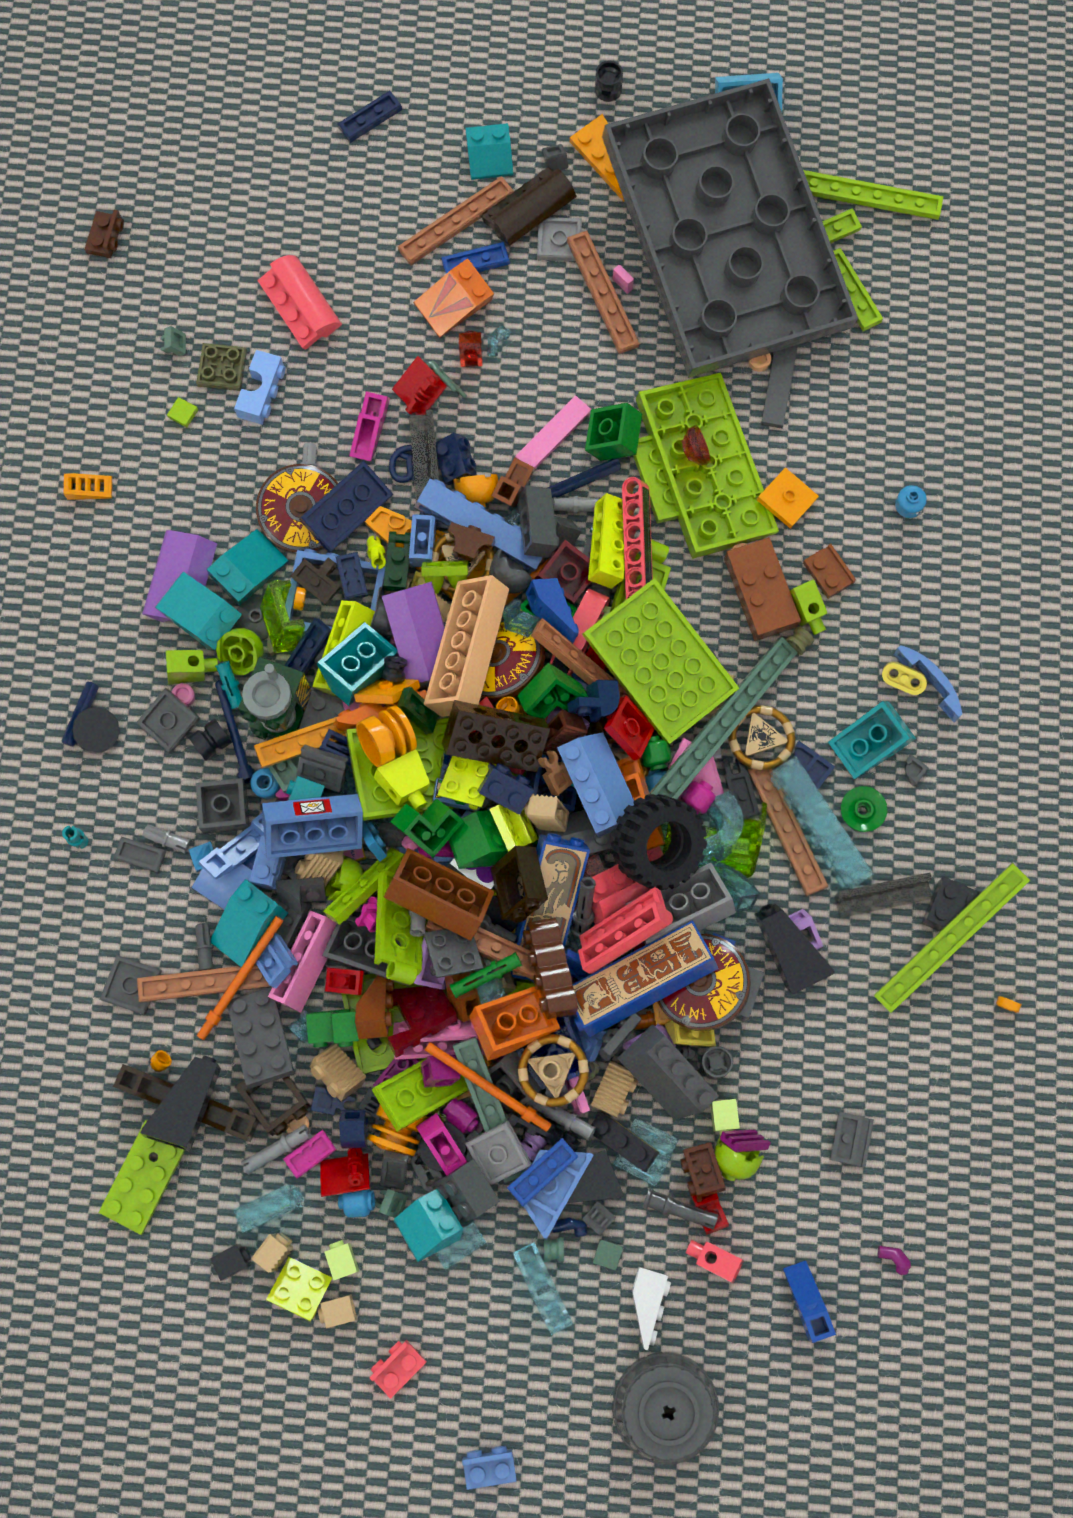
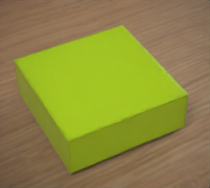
M178 397L167 416L169 419L187 428L196 415L198 408Z

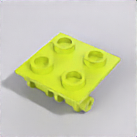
M452 756L437 795L469 804L468 807L472 810H477L478 807L482 808L486 797L477 790L489 772V763Z
M288 1257L266 1300L311 1322L316 1315L317 1308L332 1277Z

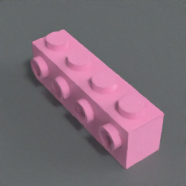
M313 911L309 912L291 949L298 964L290 968L291 972L276 989L272 987L268 995L269 998L300 1013L302 1012L328 959L322 955L337 923L326 916Z
M457 1019L456 1022L435 1035L428 1034L420 1039L421 1043L416 1047L409 1046L404 1049L403 1055L397 1058L394 1055V1059L428 1058L433 1056L424 1050L429 1042L449 1055H456L453 1045L475 1036L482 1054L485 1055L471 1020L462 1022ZM405 1021L394 1023L393 1035L409 1030Z

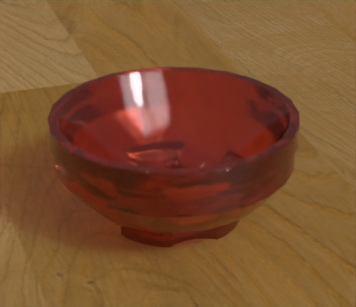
M697 425L688 428L682 440L683 451L688 461L701 466L710 464L708 446L700 428Z

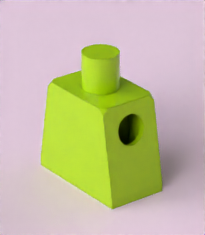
M814 579L790 590L801 619L799 625L802 627L809 624L813 635L825 631L826 628L821 618L827 614V610Z
M165 650L168 685L204 681L205 672H218L215 667L218 664V659H204L203 650Z

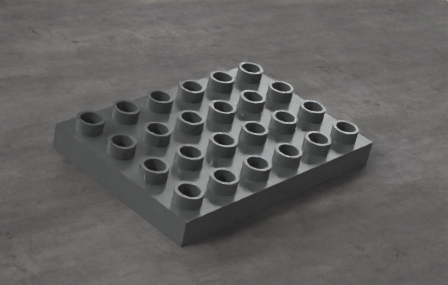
M769 78L605 125L602 139L688 378L842 332L854 326L858 316Z

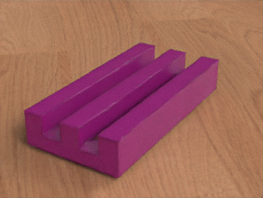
M755 1129L723 1131L720 1136L721 1141L735 1152L768 1150L771 1144L769 1140H763L764 1136L757 1135L758 1132Z

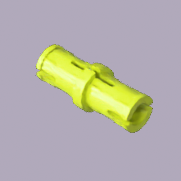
M370 536L366 541L368 546L367 555L371 559L372 566L376 569L378 565V569H381L386 564L384 557L385 549L381 545V540L378 536H376V540L374 536Z

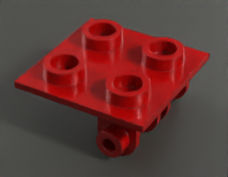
M417 356L392 390L406 404L407 408L405 410L409 414L415 413L422 419L446 389L447 385Z
M349 1148L347 1150L348 1156L321 1161V1197L370 1189L368 1153L363 1154L361 1148Z

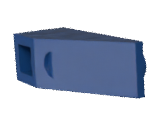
M558 579L532 580L526 592L532 612L540 620L542 618L573 644L578 636L579 629L573 620L571 608L566 602L564 590L560 587Z
M806 1260L783 1268L808 1341L815 1343L836 1335L827 1308Z

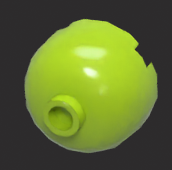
M235 628L225 633L218 640L216 652L220 662H230L233 674L246 675L254 670L259 657L263 658L264 648L260 637L255 632L246 628Z
M343 855L342 865L325 887L326 896H328L327 900L334 901L342 893L354 886L364 873L362 866L355 859Z
M720 1137L714 1149L720 1171L722 1172L721 1175L730 1181H735V1179L744 1180L752 1177L764 1159L763 1155L759 1156L760 1151L735 1152L723 1143Z

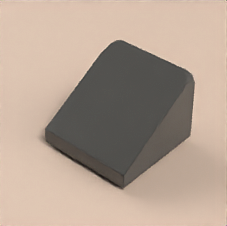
M562 144L542 149L546 168L549 167L553 171L557 168L559 170L568 168L567 153Z

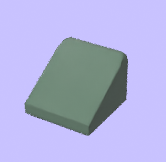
M599 1239L593 1263L616 1271L623 1246Z

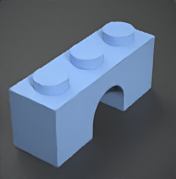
M256 350L249 371L252 379L261 381L262 385L255 391L241 389L234 410L238 418L263 425L264 419L270 415V403L272 398L275 399L277 396V384L279 379L284 377L285 366L280 356Z

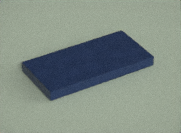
M363 461L301 516L299 520L327 552L330 553L394 494L367 463Z

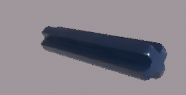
M89 681L86 682L61 740L63 744L71 747L75 745L76 741L72 733L74 720L79 713L87 708H91L99 689L97 684Z

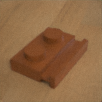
M829 544L826 548L819 550L803 561L804 566L827 599L856 581L832 544Z

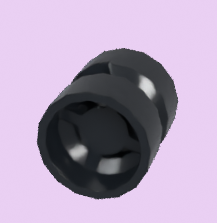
M607 60L598 65L595 78V93L600 100L612 102L620 97L622 93L623 69L619 63Z
M215 718L204 726L205 731L197 730L188 737L205 761L216 754V748L223 749L232 743Z

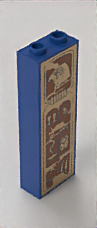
M694 921L688 922L572 984L578 1004L577 1017L574 1018V1021L580 1032L585 1030L590 1038L719 969Z

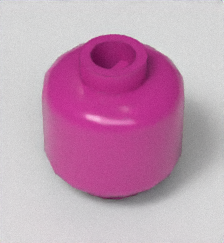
M701 780L700 783L692 781L682 793L681 800L687 805L692 806L697 814H705L716 797L711 791L713 787L704 780Z

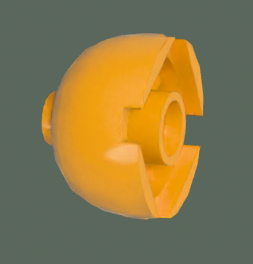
M491 474L490 477L475 475L461 477L460 480L454 479L455 491L464 494L466 499L472 503L477 502L486 508V503L492 502L495 499L491 495L498 483V474Z

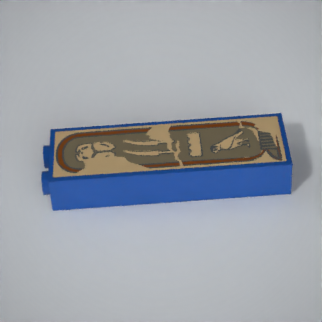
M555 833L540 834L536 851L548 900L538 910L531 913L525 921L517 923L514 933L517 935L515 944L530 950L529 944L525 945L523 940V930H526L527 922L556 918L561 941L565 948L580 891V881L584 876L590 849L584 843V840L571 837L570 840L562 839V836ZM510 971L514 978L534 981L517 972Z

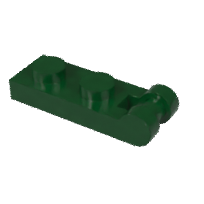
M394 531L389 532L383 589L386 591L407 589L411 533L405 532V535L397 534ZM396 543H403L404 548L396 547Z

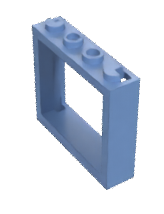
M312 549L297 550L293 572L304 558L311 564L323 565L329 557L337 565L336 556L339 555L335 553L319 554ZM360 559L364 573L377 575L370 608L375 611L379 587L382 588V596L384 595L383 583L386 565L381 569H378L377 565L375 569L371 561L366 562ZM291 578L281 629L285 634L303 637L311 623L291 620L297 587H299V584Z

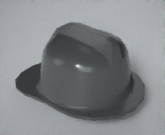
M379 587L376 610L370 627L381 636H393L382 600V588Z

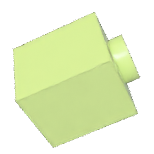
M736 1099L713 1101L710 1104L713 1132L719 1131L721 1136L723 1131L740 1129Z
M343 1240L329 1245L330 1250L324 1252L333 1280L359 1271L350 1243L344 1244Z

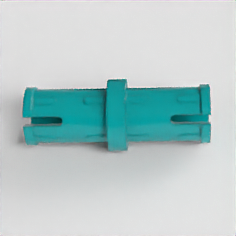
M229 661L217 664L215 667L223 684L221 688L227 694L231 709L237 708L242 700L238 687L240 683L238 679H235Z
M70 825L63 829L62 836L69 845L78 849L79 847L83 849L88 845V838L81 829L74 826L71 828Z

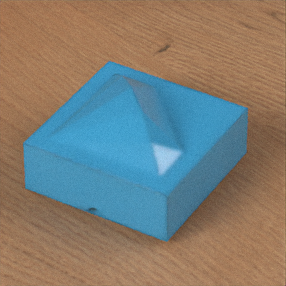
M211 841L188 849L196 872H200L203 869L199 865V861L214 850Z

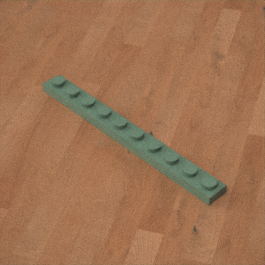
M783 637L775 641L740 683L739 689L725 701L649 794H663L678 799L798 653Z

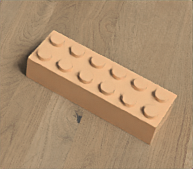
M493 575L457 582L424 701L426 707L441 717L450 716L454 700L479 705L509 588Z

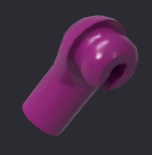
M886 1246L878 1247V1258L892 1260L896 1265V1272L898 1274H908L911 1262L901 1249Z

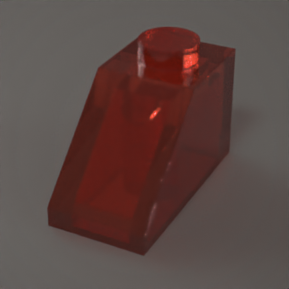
M466 331L459 333L461 367L483 366L481 332Z

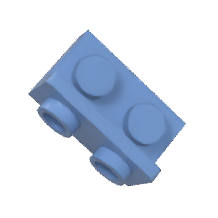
M506 1446L491 1448L492 1452L482 1454V1450L467 1452V1456L462 1458L467 1490L517 1482L512 1449L507 1450Z

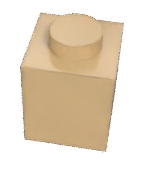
M352 1294L320 1303L321 1308L318 1309V1315L321 1324L325 1323L326 1328L357 1320Z

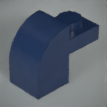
M596 680L586 687L588 697H577L567 704L568 713H578V716L581 717L589 716L590 723L598 722L613 713L618 707L620 700L618 681Z
M341 1110L339 1129L342 1149L367 1148L369 1119L366 1117V1110Z

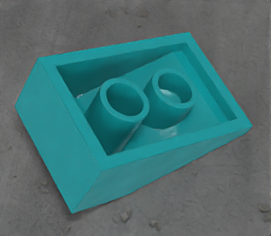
M256 529L221 555L207 568V572L238 606H241L285 566L289 560Z
M185 572L180 574L155 606L158 611L208 650L216 649L218 640L231 630L242 615L228 602Z
M882 701L828 743L852 777L857 779L898 753L916 738L892 704L888 701Z
M245 879L230 897L211 937V943L242 967L275 916L284 919L288 912Z

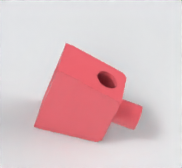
M691 1240L686 1250V1254L698 1259L696 1265L733 1284L744 1262L741 1258L707 1241L703 1246ZM711 1253L717 1256V1260L713 1264L707 1261V1257Z

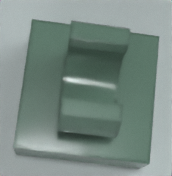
M172 326L164 328V335L160 337V340L164 341V347H161L160 350L167 354L172 352L178 356L186 354V334Z
M387 1189V1191L381 1190L380 1194L385 1195L382 1204L376 1203L375 1206L380 1209V1213L396 1218L403 1211L408 1196Z

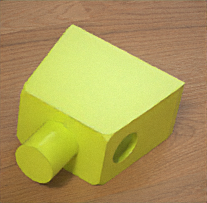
M416 749L376 769L375 780L397 805L410 801L413 808L417 811L428 804L422 794L428 790L430 781Z

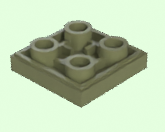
M203 343L196 381L197 387L241 391L247 355L246 347Z

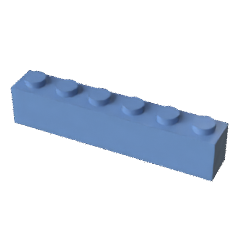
M429 479L414 506L427 515L435 516L437 521L448 527L451 522L465 527L473 525L480 528L481 532L495 536L494 553L502 550L506 557L521 564L523 570L530 574L537 569L543 558L524 555L521 527L508 524L502 516L487 512L483 505L468 501L464 494L449 490L443 482L437 479Z

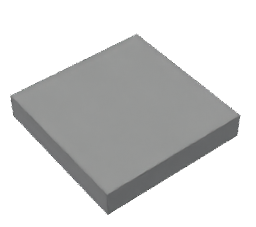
M549 217L538 225L537 260L576 261L567 243V237L581 233L582 218Z
M509 1120L465 1143L490 1186L530 1167L532 1164Z

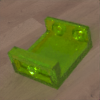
M274 580L269 582L260 605L274 653L294 651L305 629L303 619L289 620L284 604L291 588L290 580Z

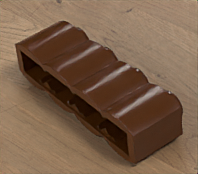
M556 918L527 922L526 930H523V940L525 945L529 944L531 950L528 953V961L530 967H534L536 972L533 980L535 989L540 990L542 998H539L541 1013L545 1012L547 1019L576 1014L578 1010L576 994L572 985L571 974Z

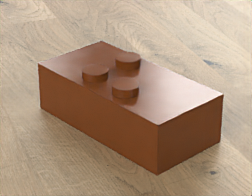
M770 537L727 551L724 561L754 641L798 627L801 619Z
M408 848L396 869L384 898L471 941L484 919L495 891Z

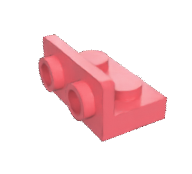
M407 1340L403 1344L398 1341L388 1351L391 1356L385 1362L380 1359L370 1369L373 1372L369 1377L370 1380H374L390 1399L427 1362Z

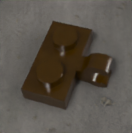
M329 557L319 570L304 558L290 575L293 580L326 606L341 589L327 577L337 568L336 563Z

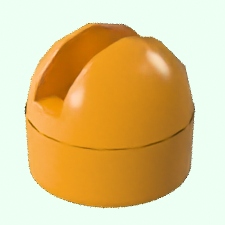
M158 1050L150 1060L151 1068L157 1072L166 1070L172 1063L170 1055L162 1050Z

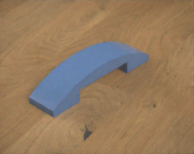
M899 646L893 655L901 664L910 668L916 666L925 675L926 679L944 698L939 707L953 722H956L962 715L958 696L948 678L924 655L908 647Z
M262 813L251 821V825L225 846L221 849H214L201 859L199 865L214 879H218L253 856L258 850L261 836H264Z

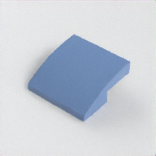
M241 864L226 875L214 879L203 868L192 888L225 910L230 897L245 879L250 880L252 870Z

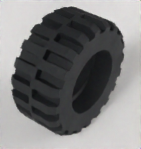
M649 794L645 796V799L640 797L634 800L633 806L628 805L623 810L625 814L618 817L616 821L618 826L616 829H613L612 836L615 839L611 842V849L616 852L613 854L614 861L619 864L618 868L628 878L647 888L652 889L656 887L659 890H667L668 887L671 889L676 888L680 885L679 882L685 883L690 879L689 875L691 873H696L699 869L697 865L704 859L703 850L707 847V841L704 840V837L707 836L706 828L701 826L703 820L692 806L667 795ZM668 822L671 828L670 845L660 858L650 862L647 856L648 839L659 825Z

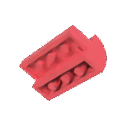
M286 255L276 259L270 264L272 268L257 280L303 349H308L322 336L327 338L342 325L298 257Z
M660 846L647 851L650 862L657 860L663 855ZM619 864L591 877L596 882L592 904L594 924L597 925L626 906L625 904L637 899L651 889L628 878L618 868Z
M652 888L579 936L582 948L578 950L584 971L590 974L595 973L672 924V913L666 910L661 891L658 888Z

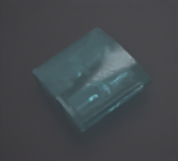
M635 1117L629 1131L658 1150L659 1154L647 1173L619 1154H617L613 1165L656 1187L679 1139Z

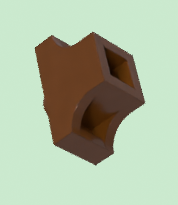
M451 522L448 532L449 536L456 541L453 549L454 557L476 564L478 556L483 551H493L495 536L483 533L480 528L473 525L465 527Z

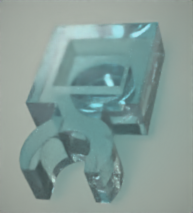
M490 960L485 961L486 966L491 965ZM498 978L477 988L481 1004L506 996L502 980Z

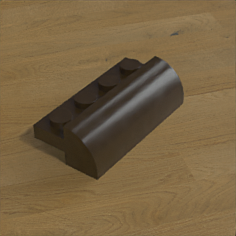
M547 167L512 194L506 196L497 205L491 207L481 217L486 225L495 230L498 238L510 246L575 199L577 195L572 184L561 170L557 168L553 171Z

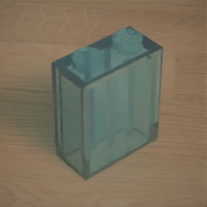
M288 1184L233 1209L242 1233H247L303 1208L302 1202L305 1201L300 1187L297 1188L295 1185Z

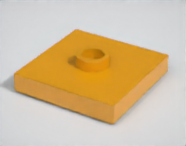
M785 467L756 500L791 529L819 496Z
M381 678L355 693V702L395 704L400 700L403 688L412 687L415 691L420 688L419 680L405 679L402 682H391Z

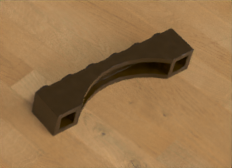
M122 1064L113 1085L117 1089L160 1105L174 1086V1084L125 1064ZM210 1099L202 1123L251 1142L259 1120L254 1116Z

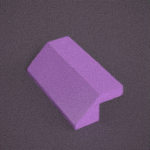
M166 530L142 615L160 622L171 621L158 611L155 606L182 572H185L206 586L209 576L207 568L212 565L217 543L199 535Z
M432 582L382 596L399 657L406 659L408 662L407 666L404 667L405 678L419 680V683L431 679L445 629Z

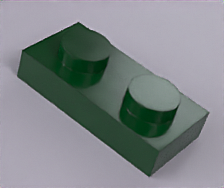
M412 687L403 688L397 707L425 734L433 733L439 715L424 705L425 700Z

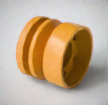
M391 706L386 711H380L378 718L370 716L356 724V732L361 747L367 758L376 767L393 761L395 755L401 757L417 748L413 728L406 715L397 706Z
M379 1105L376 1115L385 1120L384 1125L372 1124L371 1127L381 1131L379 1137L369 1133L367 1139L381 1149L414 1157L416 1151L406 1146L408 1141L419 1145L420 1141L412 1137L411 1133L412 1131L419 1132L416 1126L429 1117L424 1116L396 1132L383 1108Z

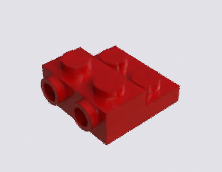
M625 695L620 698L616 710L606 716L608 721L604 729L630 758L635 761L641 758L655 729L644 714Z

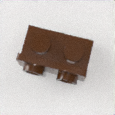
M114 209L112 214L96 211L84 249L87 254L112 258L113 251H116L118 247L119 232H122L124 227V220L119 210Z
M711 1142L683 1150V1159H680L683 1173L689 1174L691 1181L687 1182L691 1196H696L697 1202H701L704 1196L726 1191Z

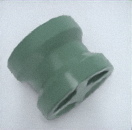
M558 1237L557 1239L544 1238V1262H550L551 1260L564 1262V1237Z

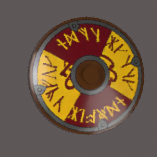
M308 464L288 465L271 474L261 486L256 501L258 523L266 538L276 547L297 554V550L312 549L320 551L324 549L299 518L333 489L338 482L325 470Z
M501 619L480 701L487 697L491 703H496L506 696L517 697L543 669L545 647L531 636L534 628L528 623L517 619Z
M701 934L719 969L657 1002L669 1019L679 1026L694 1031H711L727 1025L740 1014L750 994L751 979L747 963L734 945L721 937Z

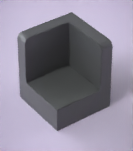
M554 515L557 519L556 536L559 537V546L564 540H567L574 546L582 531L572 520Z

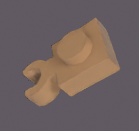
M547 751L549 761L547 758L540 757L538 762L547 771L542 776L551 794L558 796L573 782L565 764L558 762L557 753L555 751Z

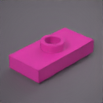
M322 1130L283 1158L296 1179H298L337 1149L325 1131Z

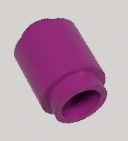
M456 1098L443 1111V1114L446 1115V1120L463 1134L467 1131L472 1133L480 1123L477 1120L479 1117L478 1113L462 1100L458 1101Z

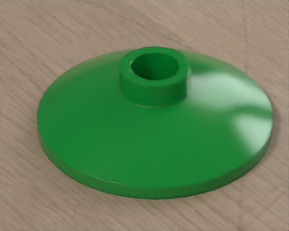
M867 786L855 787L843 797L840 807L841 815L844 822L853 830L871 832L879 828L885 821L887 803L882 794L876 789ZM860 807L866 809L865 815L859 813Z

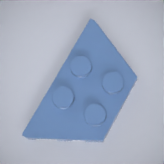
M540 1150L532 1165L548 1150ZM575 1152L579 1157L524 1206L545 1239L548 1238L594 1156L592 1153Z

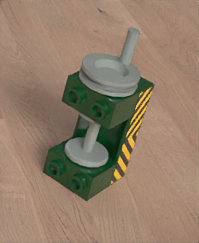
M259 657L252 676L243 687L242 700L238 710L243 715L242 718L250 722L249 728L254 732L253 735L263 740H266L267 737L273 739L299 730L312 690L304 672Z

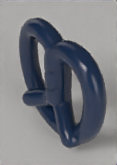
M404 445L396 449L391 455L389 472L391 477L399 483H406L411 480L424 482L432 475L433 462L430 454L423 447ZM410 451H412V452H415V453L409 455V454H406L405 452H410ZM423 456L426 462V472L423 475H417L415 459ZM398 457L406 460V476H399L396 472Z

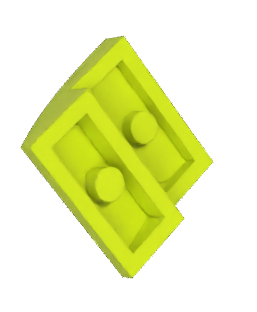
M497 805L490 809L508 852L515 845L526 846L538 840L531 821L525 814V808L520 815L502 805Z

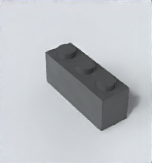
M525 485L518 496L524 555L550 558L559 546V537L556 536L557 519L554 517L553 511L555 501L552 498L551 489Z

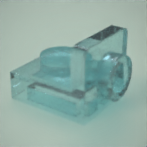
M517 599L503 611L505 629L526 637L532 634L537 622L540 621V617L521 611V602Z

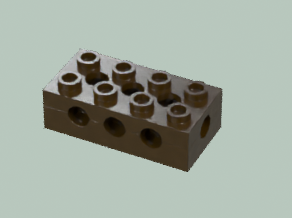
M454 700L441 744L446 755L492 764L500 763L507 767L537 772L539 767L538 759L542 757L550 728L544 718Z

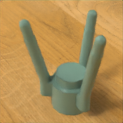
M436 361L426 363L453 392L457 391L463 398L467 397L462 389L445 374ZM436 401L433 404V407H437Z

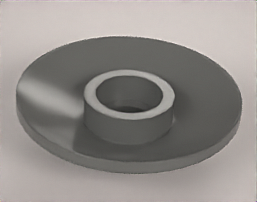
M249 598L237 608V611L242 615L235 623L236 628L251 630L261 640L267 639L271 630L280 622L277 607L266 598ZM258 613L260 617L256 620L252 619V615Z

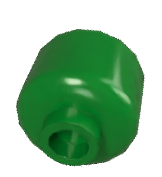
M659 736L651 737L641 756L643 766L650 768V771L668 768V764L672 762L670 744L666 740H660Z

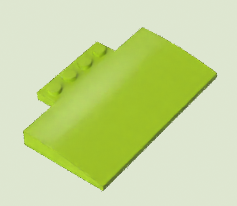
M721 372L638 392L636 403L639 411L642 413V419L648 436L639 438L637 455H633L641 480L649 486L650 506L656 523L678 519L692 559L733 548L734 545L739 543H750L777 534L779 530L773 514L756 500L764 489Z

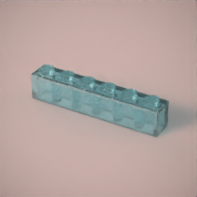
M795 756L771 772L773 776L770 778L771 782L777 790L782 789L785 794L783 800L790 810L794 808L799 815L796 817V820L803 830L807 828L812 835L809 839L816 849L820 847L824 853L822 859L829 869L833 867L837 873L835 879L842 889L846 887L847 890H851L873 876L874 874L798 758Z

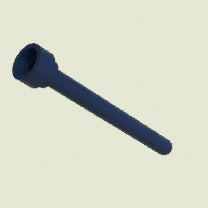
M217 680L215 687L240 767L237 776L238 778H243L246 784H248L256 771L248 764L230 702L225 690L221 688V685H223L222 681Z

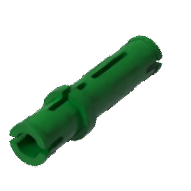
M514 952L497 962L493 960L490 962L491 965L450 984L455 998L496 978L501 979L504 974L517 967H521L522 963L517 953ZM505 964L507 965L506 967H504V968H502V969H500V970H497V971H495V972H493V973H491V974H488L489 972H491V971H493V970H495V969H497V968H499V967H501V966H503V965H505ZM481 976H484L483 978H481V979H479V980H477V981H475V982H473V983H471V984H469V985H467V986L465 985V984H467V983H469V982H471V981H473V980H475V979H477V978H479V977H481Z

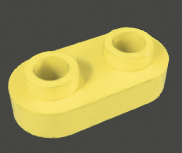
M890 662L883 668V680L890 686L911 695H919L926 689L927 679L925 675L899 662ZM892 669H896L898 671V675L891 676L890 671ZM914 678L920 681L916 686L911 684V680Z

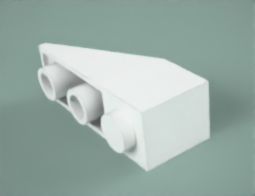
M638 1267L632 1295L642 1345L645 1350H648L649 1345L654 1346L657 1336L654 1326L656 1320L661 1321L664 1306L660 1304L662 1297H667L671 1282L667 1281V1275Z

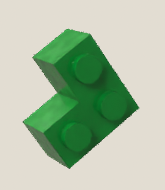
M550 663L518 695L521 705L527 714L544 719L556 706L568 712V703L577 697H588L580 682Z
M436 798L422 815L408 804H405L390 822L419 848L434 858L464 821Z
M354 1008L305 1013L308 1044H313L314 1048L326 1047L328 1042L337 1043L339 1047L353 1046V1041H359L355 1024L356 1011Z

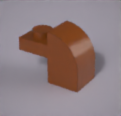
M514 458L505 477H500L491 496L515 507L518 504V496L525 485L528 484L536 468Z

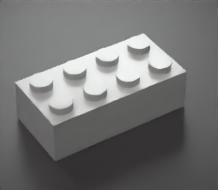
M712 863L699 868L695 874L691 873L689 875L690 879L685 883L679 882L680 885L673 889L668 887L667 890H660L666 910L672 913L673 922L643 941L644 945L657 940L692 920L700 931L736 913L733 898Z

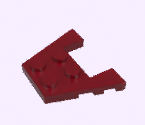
M421 986L390 991V994L393 996V1006L398 1007L409 1028L407 1031L388 1036L389 1046L396 1058L403 1055V1050L409 1046L414 1048L421 1043L420 1039L428 1034L433 1036L457 1021L456 1012L442 989Z

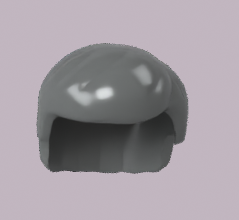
M498 550L495 553L489 569V576L493 575L509 588L508 594L525 591L531 583V576L523 570L521 564L506 557L502 550Z

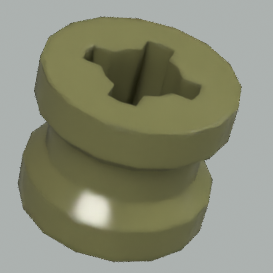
M796 627L793 631L794 634L788 636L785 640L798 652L797 655H803L806 651L805 648L811 646L814 642V638L806 629Z

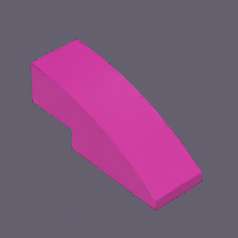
M366 391L361 413L359 412L350 457L372 461L390 401L389 397Z

